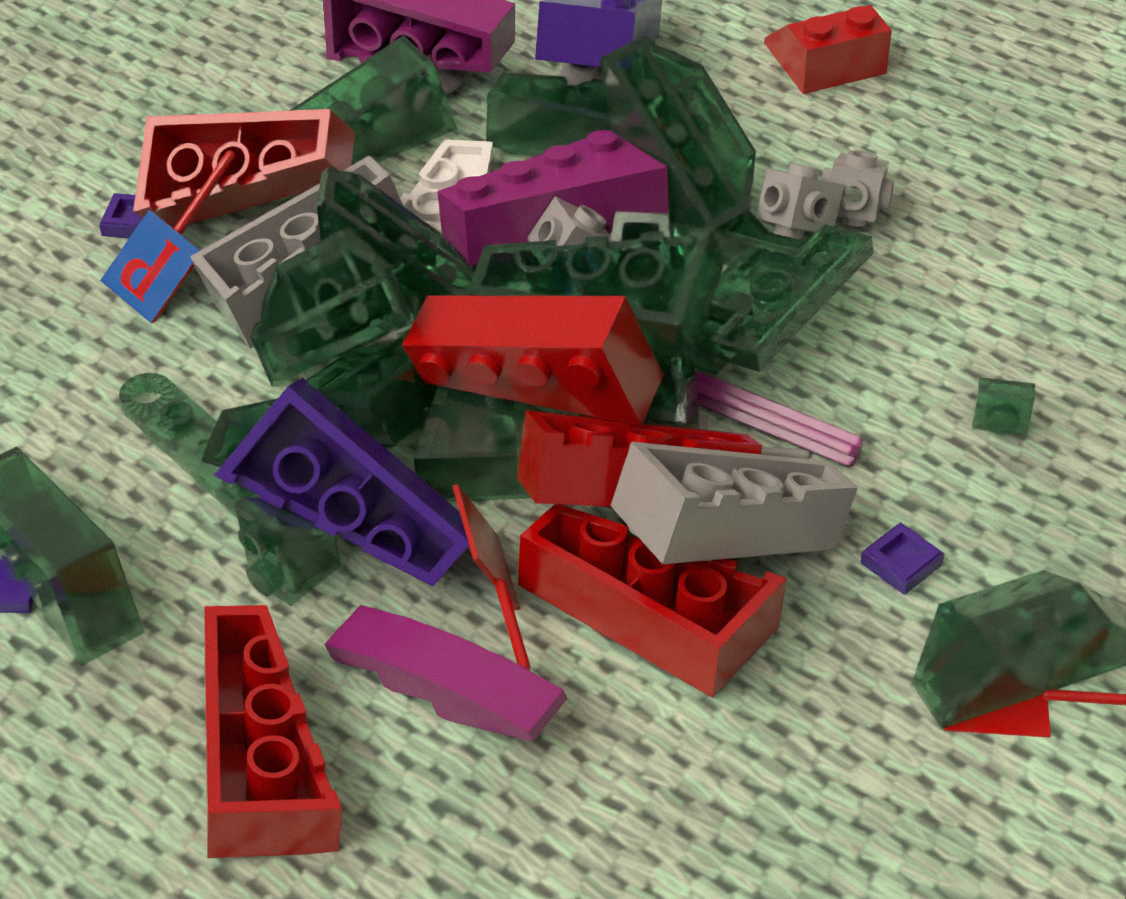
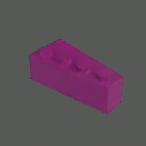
M323 0L327 59L341 61L345 56L358 57L360 63L376 64L380 59L399 60L400 66L416 67L419 62L435 63L438 69L492 72L515 43V3L506 0Z
M610 130L594 131L585 139L568 145L552 146L546 149L543 154L523 161L507 162L502 165L501 169L481 176L465 177L459 180L456 185L437 191L443 246L469 266L533 252V247L527 237L555 196L577 207L584 205L596 211L606 220L605 230L608 234L628 230V221L648 217V221L652 225L669 221L667 166Z

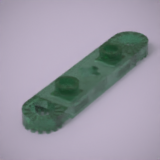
M142 373L131 377L121 386L119 398L122 411L126 417L259 539L265 540L268 543L275 542L279 544L285 541H292V539L298 538L305 531L308 523L307 519L291 512L293 515L283 522H269L264 519L265 515H268L270 511H275L274 509L280 510L279 508L259 499L260 495L236 483L231 485L213 476L241 442L171 380L158 373ZM145 392L160 394V397L153 402L139 403L135 401L136 397L138 398L140 394L144 395ZM207 451L213 455L221 453V458L214 460L208 456L202 459L201 454Z

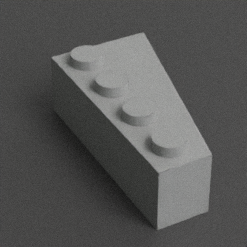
M367 156L193 254L190 258L215 306L251 349L411 223L390 174L372 157Z
M631 442L611 507L629 526V531L639 537L662 564L835 549L858 487L829 461Z

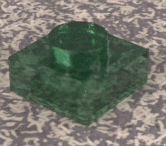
M979 377L973 409L972 429L991 431L999 435L1017 434L1027 436L1035 400V383Z

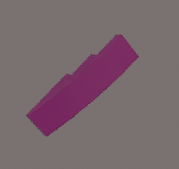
M360 605L324 644L333 660L340 664L377 672L383 686L392 692L430 700L437 716L447 721L532 742L567 700L563 689L505 657L457 635L422 622Z

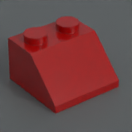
M872 5L857 6L846 11L821 17H811L805 21L788 24L765 37L764 44L802 94H807L887 74L892 29Z

